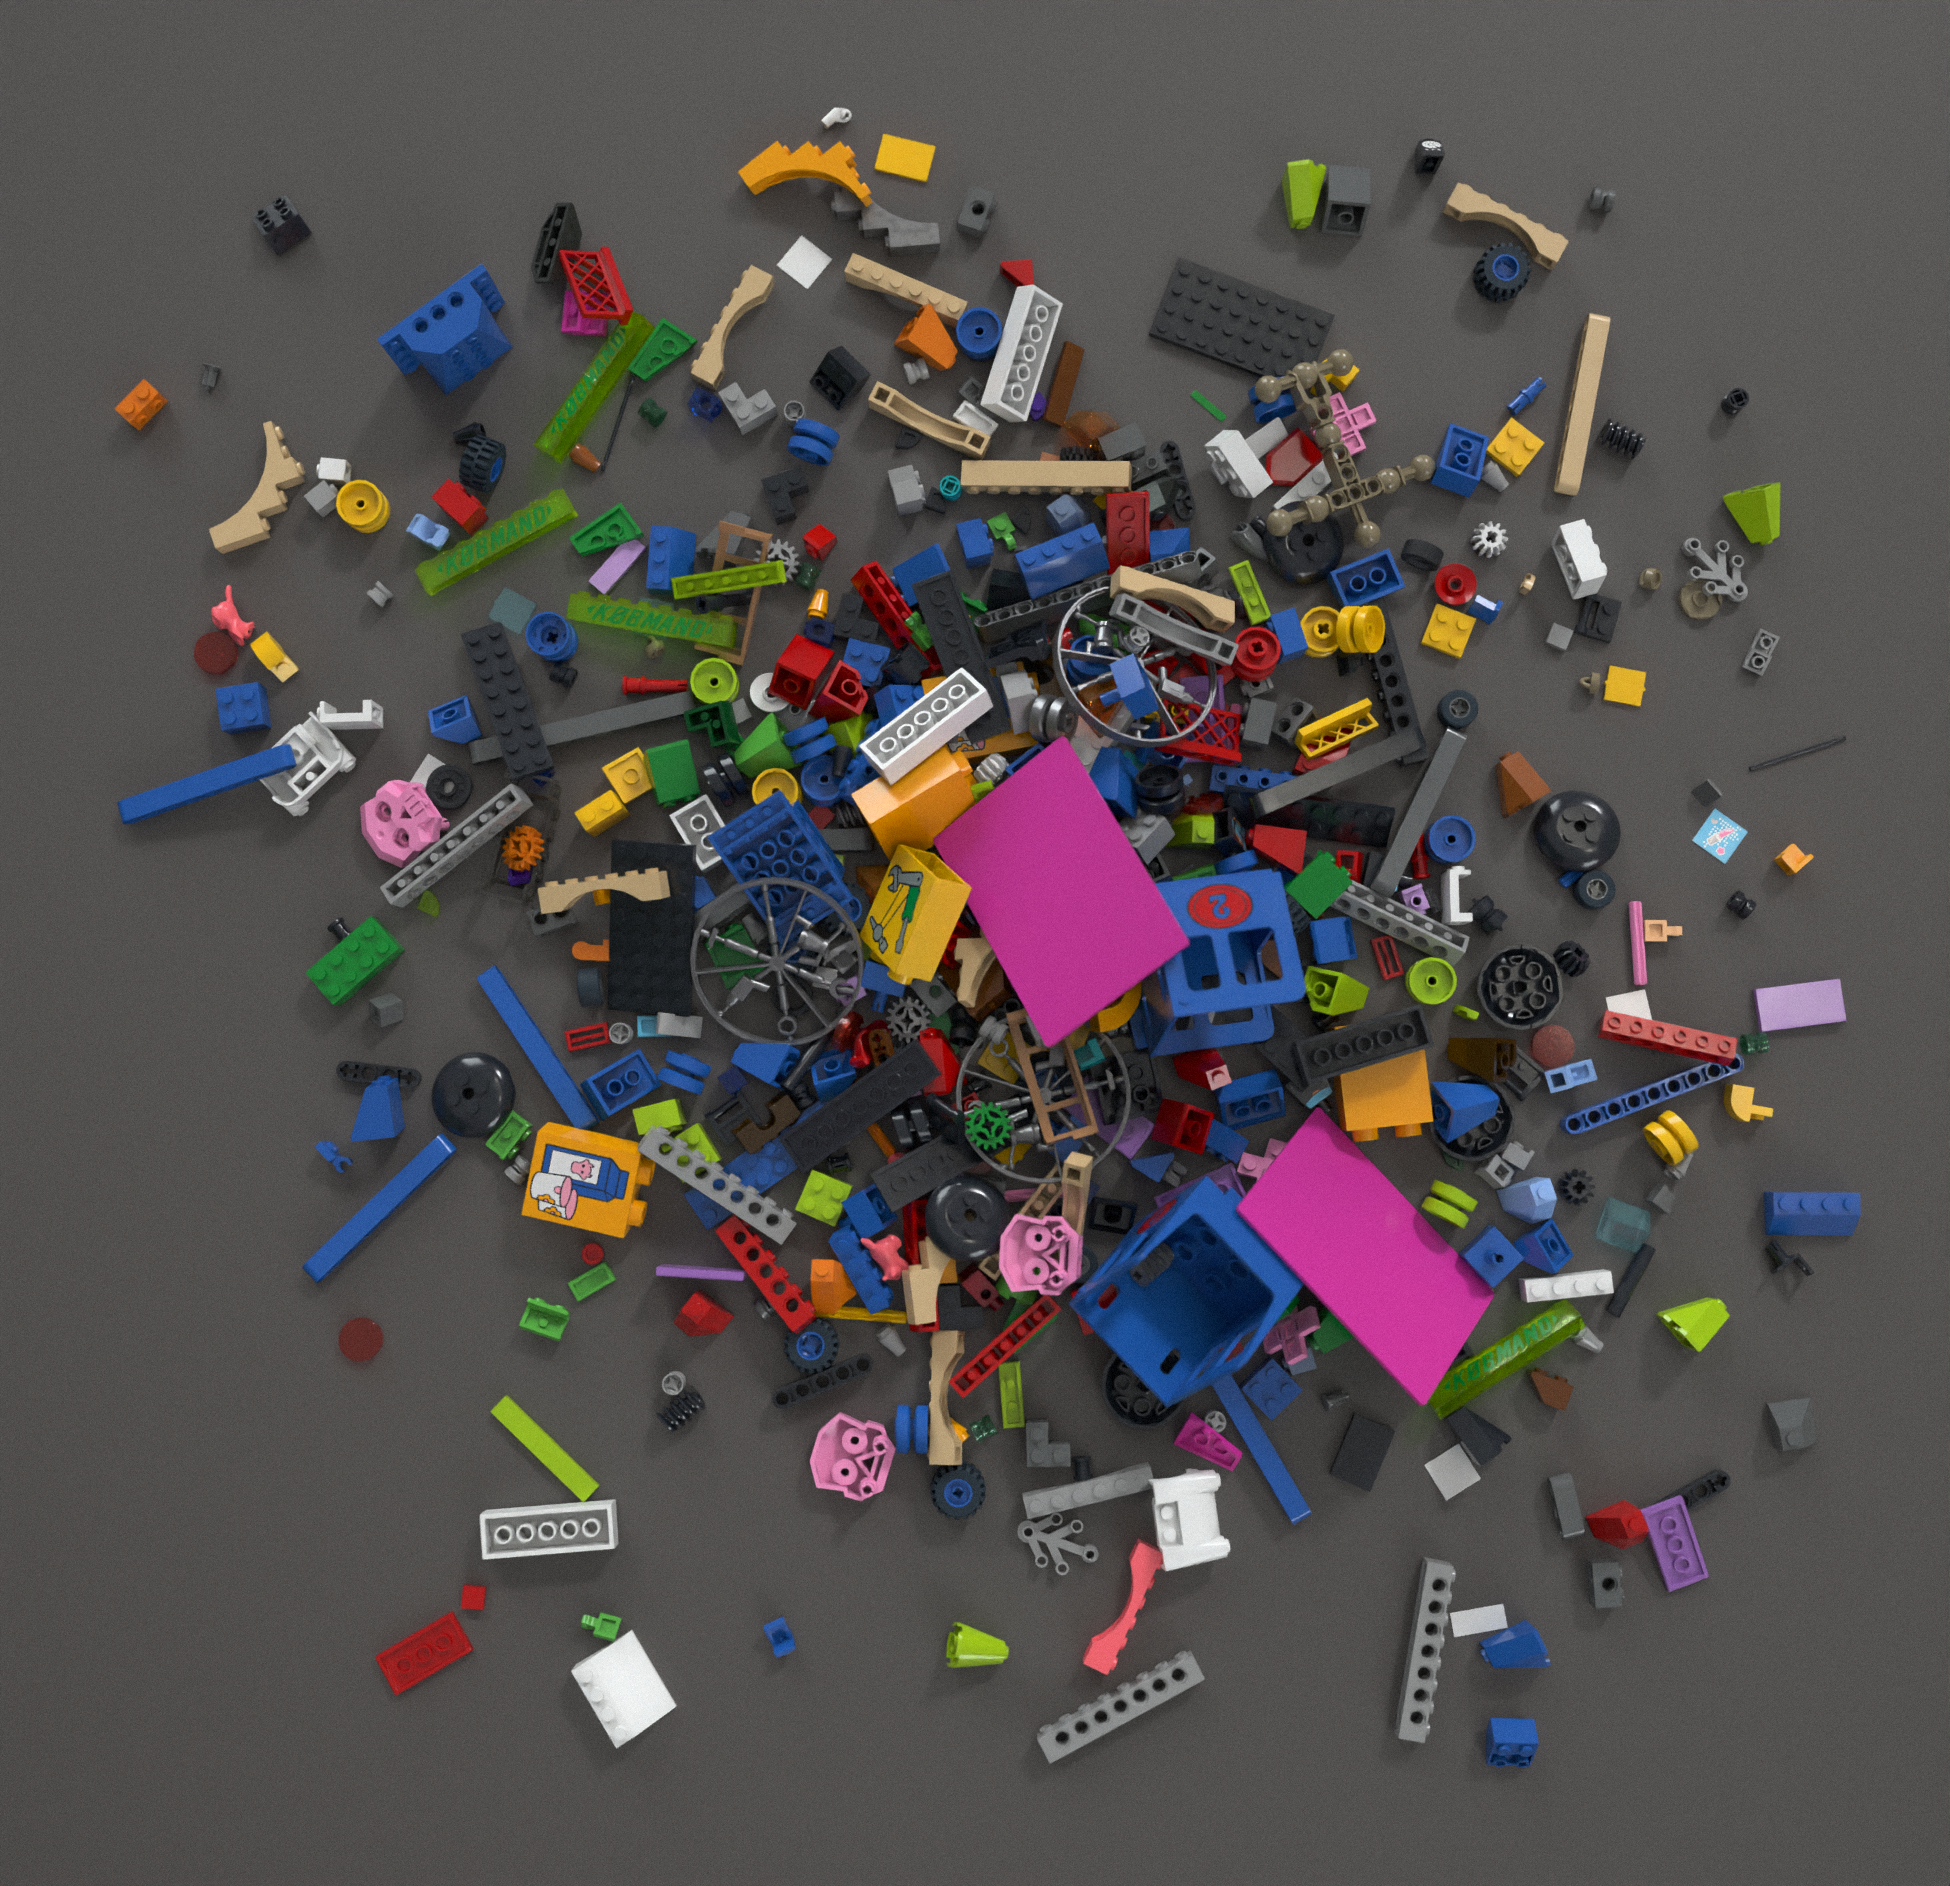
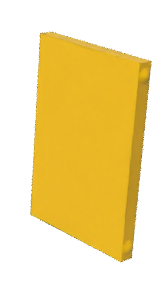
M883 134L874 170L927 183L936 147Z

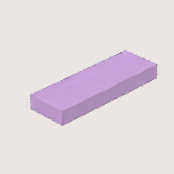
M636 539L620 544L591 577L589 583L606 596L646 551V547Z

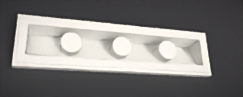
M1277 417L1245 441L1257 459H1260L1288 436V433L1281 419ZM1213 462L1209 469L1222 485L1228 480L1221 477L1218 472L1219 467Z

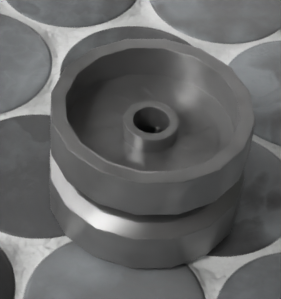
M1041 694L1035 700L1030 712L1029 730L1031 737L1036 741L1053 743L1059 737L1064 736L1070 743L1077 730L1079 715L1065 697L1058 698L1054 695Z

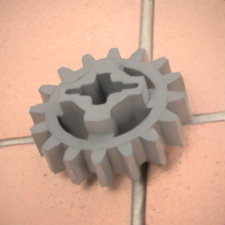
M777 539L776 544H773L771 541L769 553L773 552L768 556L767 562H773L777 559L783 560L784 570H788L785 573L786 579L792 582L791 575H798V571L795 568L800 567V562L796 561L799 559V555L793 554L796 551L795 547L789 548L787 541L781 545L780 539ZM757 550L756 554L759 558H755L754 561L759 562L761 551ZM782 551L786 552L791 559L784 557Z
M909 996L906 1001L905 997H901L900 1003L898 1001L892 1003L895 1008L888 1009L891 1015L886 1017V1020L891 1021V1024L887 1028L894 1029L892 1036L898 1034L899 1041L906 1038L907 1043H910L912 1038L920 1040V1031L932 1028L928 1025V1023L933 1022V1019L928 1017L932 1011H926L927 1005L920 1004L921 998L913 1001V996ZM905 1006L904 1013L898 1014L900 1008ZM907 1016H909L910 1019H913L912 1023H910V1020L906 1019ZM916 1025H922L920 1030L914 1033Z

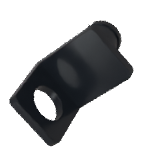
M1776 1240L1764 1248L1777 1262L1776 1267L1770 1271L1772 1274L1779 1272L1793 1260L1806 1276L1814 1274V1271L1799 1253L1792 1254L1791 1256L1787 1255Z

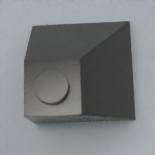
M1809 1397L1766 1403L1773 1447L1786 1451L1805 1448L1818 1441L1811 1399Z

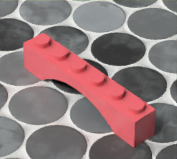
M1139 1538L1129 1556L1132 1583L1127 1604L1121 1615L1109 1628L1091 1638L1082 1658L1083 1664L1108 1675L1110 1669L1114 1670L1118 1661L1116 1655L1119 1649L1123 1650L1126 1645L1127 1637L1125 1636L1128 1629H1133L1137 1619L1134 1616L1137 1610H1141L1145 1603V1592L1147 1589L1150 1590L1154 1584L1155 1577L1153 1575L1156 1568L1160 1569V1564H1163L1162 1552H1160L1159 1548Z

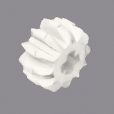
M1489 521L1487 525L1481 523L1479 529L1473 531L1475 536L1471 538V542L1476 543L1473 546V550L1479 549V556H1482L1484 552L1487 558H1490L1492 554L1498 556L1500 551L1506 548L1504 543L1508 541V538L1502 536L1506 533V529L1500 531V523H1497L1495 527H1493L1492 521Z
M998 753L990 754L977 767L974 772V778L977 783L991 780L993 786L997 785L1006 775L1005 768L1009 764L1002 755L1000 756Z

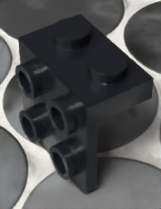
M286 195L276 198L272 204L266 208L259 209L252 217L261 234L277 255L312 233Z

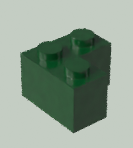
M718 701L683 712L687 731L694 734L708 732L711 748L725 749L741 744L732 703Z

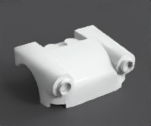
M311 711L308 713L311 717L303 725L298 724L294 726L272 747L290 744L297 766L260 780L272 793V799L282 805L293 816H302L309 810V802L307 800L336 772H349L356 765V757L327 726L320 723L317 715Z
M1189 1468L1186 1469L1185 1474L1180 1476L1149 1479L1154 1493L1152 1508L1157 1544L1163 1557V1564H1160L1161 1568L1164 1571H1170L1226 1558L1228 1552H1230V1544L1228 1539L1220 1536L1214 1491H1217L1218 1487L1221 1486L1219 1474L1215 1473L1214 1470L1199 1471Z

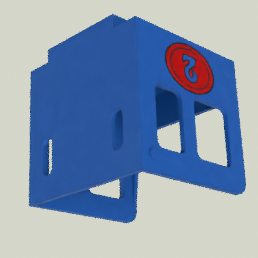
M1271 869L1154 883L1189 940V945L1141 980L1142 989L1139 1005L1150 1057L1263 1042L1270 1039L1274 1033L1270 1005L1298 1001L1302 998L1306 989L1280 872L1272 873ZM1273 933L1282 979L1266 982L1261 951ZM1235 972H1241L1244 975L1246 985L1238 983ZM1218 974L1220 987L1203 990L1202 977ZM1251 1008V1021L1217 1026L1212 1025L1209 1021L1208 1013ZM1178 1017H1193L1194 1027L1192 1029L1169 1032Z
M1205 1176L1136 1222L1068 1303L1166 1407L1179 1402L1242 1367L1304 1284L1236 1211V1207L1243 1198L1232 1187L1223 1193L1208 1176ZM1160 1242L1167 1244L1174 1253V1259L1171 1261L1170 1267L1160 1273L1146 1287L1138 1285L1131 1277L1129 1270L1140 1263ZM1110 1284H1114L1118 1288V1295L1106 1309H1102L1098 1304V1299ZM1258 1328L1242 1352L1235 1358L1222 1364L1239 1340ZM1224 1347L1205 1373L1196 1378L1211 1356L1217 1350ZM1175 1349L1179 1352L1180 1359L1169 1374L1165 1375L1160 1370V1364L1170 1351Z

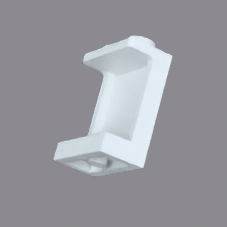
M363 700V713H337V709L325 701H320V707L317 708V718L320 720V723L332 730L383 729V707L373 700Z
M1453 866L1451 869H1447V872L1440 875L1441 923L1443 925H1464L1473 921L1472 913H1459V879L1471 874V870H1465V866Z

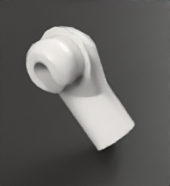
M833 108L820 122L828 129L834 122H848L852 114L846 108Z

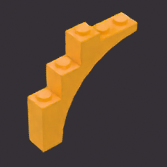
M776 141L738 171L755 196L766 188L782 181L796 178H818L831 181L846 188L857 196L865 207L873 203L869 197L872 193L865 182L860 184L857 180L860 176L854 168L857 165L853 160L856 155L849 145L844 147L841 141L824 154L817 145L813 147L809 141L793 153L790 152L786 145L782 147Z

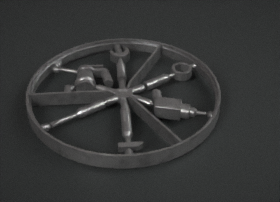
M1110 586L1087 593L1062 618L1053 643L1055 674L1059 686L1072 708L1095 730L1127 745L1159 747L1175 743L1186 737L1204 720L1211 709L1217 687L1215 662L1204 658L1208 671L1209 687L1206 703L1201 704L1195 701L1190 696V693L1184 691V686L1167 679V669L1165 667L1158 668L1159 678L1144 668L1147 664L1173 656L1177 651L1183 656H1189L1193 653L1176 645L1175 648L1170 647L1142 659L1156 637L1155 635H1152L1139 657L1138 653H1134V655L1148 675L1149 681L1159 683L1158 692L1155 691L1151 684L1159 706V710L1156 711L1171 737L1161 739L1142 738V732L1149 729L1150 725L1140 724V718L1136 719V723L1131 722L1129 724V730L1136 731L1135 737L1120 733L1093 716L1074 693L1096 683L1102 684L1114 679L1113 673L1109 671L1099 675L1095 680L1076 687H1070L1063 670L1061 657L1109 665L1127 656L1119 649L1113 647L1111 633L1117 635L1119 648L1125 649L1123 645L1125 632L1123 627L1118 626L1120 621L1109 619L1096 622L1080 614L1082 604L1093 598L1109 595ZM1146 599L1167 610L1165 615L1169 616L1171 613L1180 622L1199 629L1195 622L1177 605L1158 599ZM1074 611H1076L1073 615L1075 618H1083L1095 625L1096 634L1094 642L1086 641L1085 652L1061 649V639L1065 624ZM1095 648V652L1099 654H1108L1112 651L1118 658L1092 654V649ZM1159 697L1176 704L1178 702L1184 705L1194 703L1200 706L1203 711L1192 726L1180 733Z
M767 877L754 879L733 887L712 904L695 931L691 946L690 965L698 996L708 1012L723 1027L753 1043L795 1046L822 1037L846 1017L861 987L864 973V953L861 939L853 921L832 897L822 890L799 880ZM768 884L789 885L805 890L780 954L777 945L778 938L775 920L771 915L769 895L766 892L768 891ZM761 885L767 911L766 924L769 942L772 943L773 956L758 953L759 950L730 938L724 939L717 936L718 928L714 927L712 933L702 929L707 918L720 903L731 895L743 889ZM807 891L827 902L844 920V922L839 923V929L829 939L824 940L812 930H809L813 922L798 915ZM795 921L804 925V929L797 945L782 955ZM845 928L847 933L852 934L858 953L859 971L857 985L855 989L837 985L838 983L846 984L847 980L835 978L832 982H829L823 976L803 968L799 971V968L786 963V960L802 948L819 952L817 958L801 955L798 963L818 967L824 952H826L827 957L823 963L825 966L830 956V942ZM700 935L710 937L708 941L710 948L713 947L715 940L724 943L726 947L753 958L758 957L764 961L697 969ZM765 967L754 978L744 973L727 996V1005L723 1011H717L710 1002L699 978V974ZM772 970L776 972L777 983L779 984L777 989L780 1007L784 1012V1015L778 1022V1029L782 1034L787 1035V1039L759 1037L738 1028L723 1017L724 1012L729 1007L734 1006V1004L737 1005L739 1001H743L753 988L766 993L771 985L758 980L762 979ZM788 971L799 973L798 976L819 985L825 984L830 986V994L835 998H843L846 994L853 996L844 1011L830 1023ZM783 975L826 1027L813 1034L793 1039L792 1034L798 1027V1021L794 1016L788 1015L789 1004L786 986L783 984ZM787 1019L793 1022L794 1028L791 1030L784 1029L782 1022Z
M1007 1017L1004 1018V1019H1002V1020H1000V1021L997 1022V1023L1007 1024V1023H1008ZM1089 1021L1082 1024L1091 1029ZM1095 1032L1103 1039L1098 1045L1101 1047L1106 1042L1116 1056L1123 1075L1116 1076L1113 1080L1112 1073L1106 1070L1108 1080L1085 1082L1084 1086L1086 1091L1098 1089L1101 1085L1109 1084L1110 1090H1115L1114 1082H1125L1126 1107L1120 1129L1113 1142L1103 1154L1095 1150L1084 1137L1079 1138L1093 1152V1156L1096 1158L1092 1162V1169L1112 1152L1120 1140L1127 1124L1131 1103L1130 1082L1126 1066L1115 1045L1103 1032ZM981 1035L970 1048L958 1076L956 1089L957 1109L962 1111L961 1092L965 1073L1029 1093V1089L966 1070L975 1051L987 1039L991 1041L989 1045L991 1054L997 1058L1005 1057L1012 1069L1023 1081H1026L1019 1062L1007 1054L1009 1045L1005 1039L1002 1040L1006 1045L1004 1053L996 1054L992 1050L994 1043L989 1036L984 1037ZM1062 1045L1049 1049V1060L1036 1063V1072L1049 1069L1043 1088L1039 1087L1044 1106L1054 1104L1051 1098L1062 1096L1064 1092L1065 1095L1077 1093L1074 1085L1066 1086L1064 1090H1053L1071 1074L1070 1070L1050 1087L1055 1073L1053 1068L1064 1067L1065 1064ZM1026 1096L1021 1099L1017 1097L995 1102L994 1108L999 1104L1002 1106V1109L1021 1106V1103H1030L1032 1099L1031 1096ZM980 1100L973 1101L968 1109L975 1105L978 1106V1109H981V1103L984 1102ZM1027 1108L1008 1116V1118H1012L1009 1126L1013 1127V1130L1010 1131L1011 1135L1008 1134L1011 1142L1009 1165H997L976 1146L974 1141L971 1142L969 1140L971 1135L965 1132L967 1139L979 1156L994 1169L1006 1176L1037 1184L1062 1182L1056 1145L1052 1144L1046 1147V1144L1039 1142L1041 1141L1036 1112L1032 1119L1033 1124L1016 1130L1014 1122L1028 1117ZM974 1109L964 1111L965 1118L969 1117L968 1113L974 1114ZM1062 1109L1053 1111L1056 1113L1055 1116L1069 1131L1078 1129ZM979 1116L976 1121H980L982 1116ZM1037 1142V1152L1054 1150L1060 1177L1030 1178L1007 1171L1008 1168L1011 1171L1015 1169L1012 1159L1017 1143L1035 1144Z

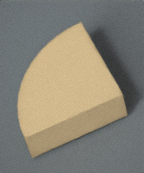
M1530 573L1525 575L1518 590L1519 593L1526 595L1531 590L1535 581L1534 575Z

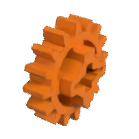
M522 825L521 828L516 826L515 832L509 831L510 837L504 839L507 843L502 846L505 852L501 855L506 858L504 863L509 865V868L523 872L524 869L529 871L530 865L536 866L535 860L542 858L539 853L544 851V848L541 847L544 840L540 839L542 834L537 832V829Z

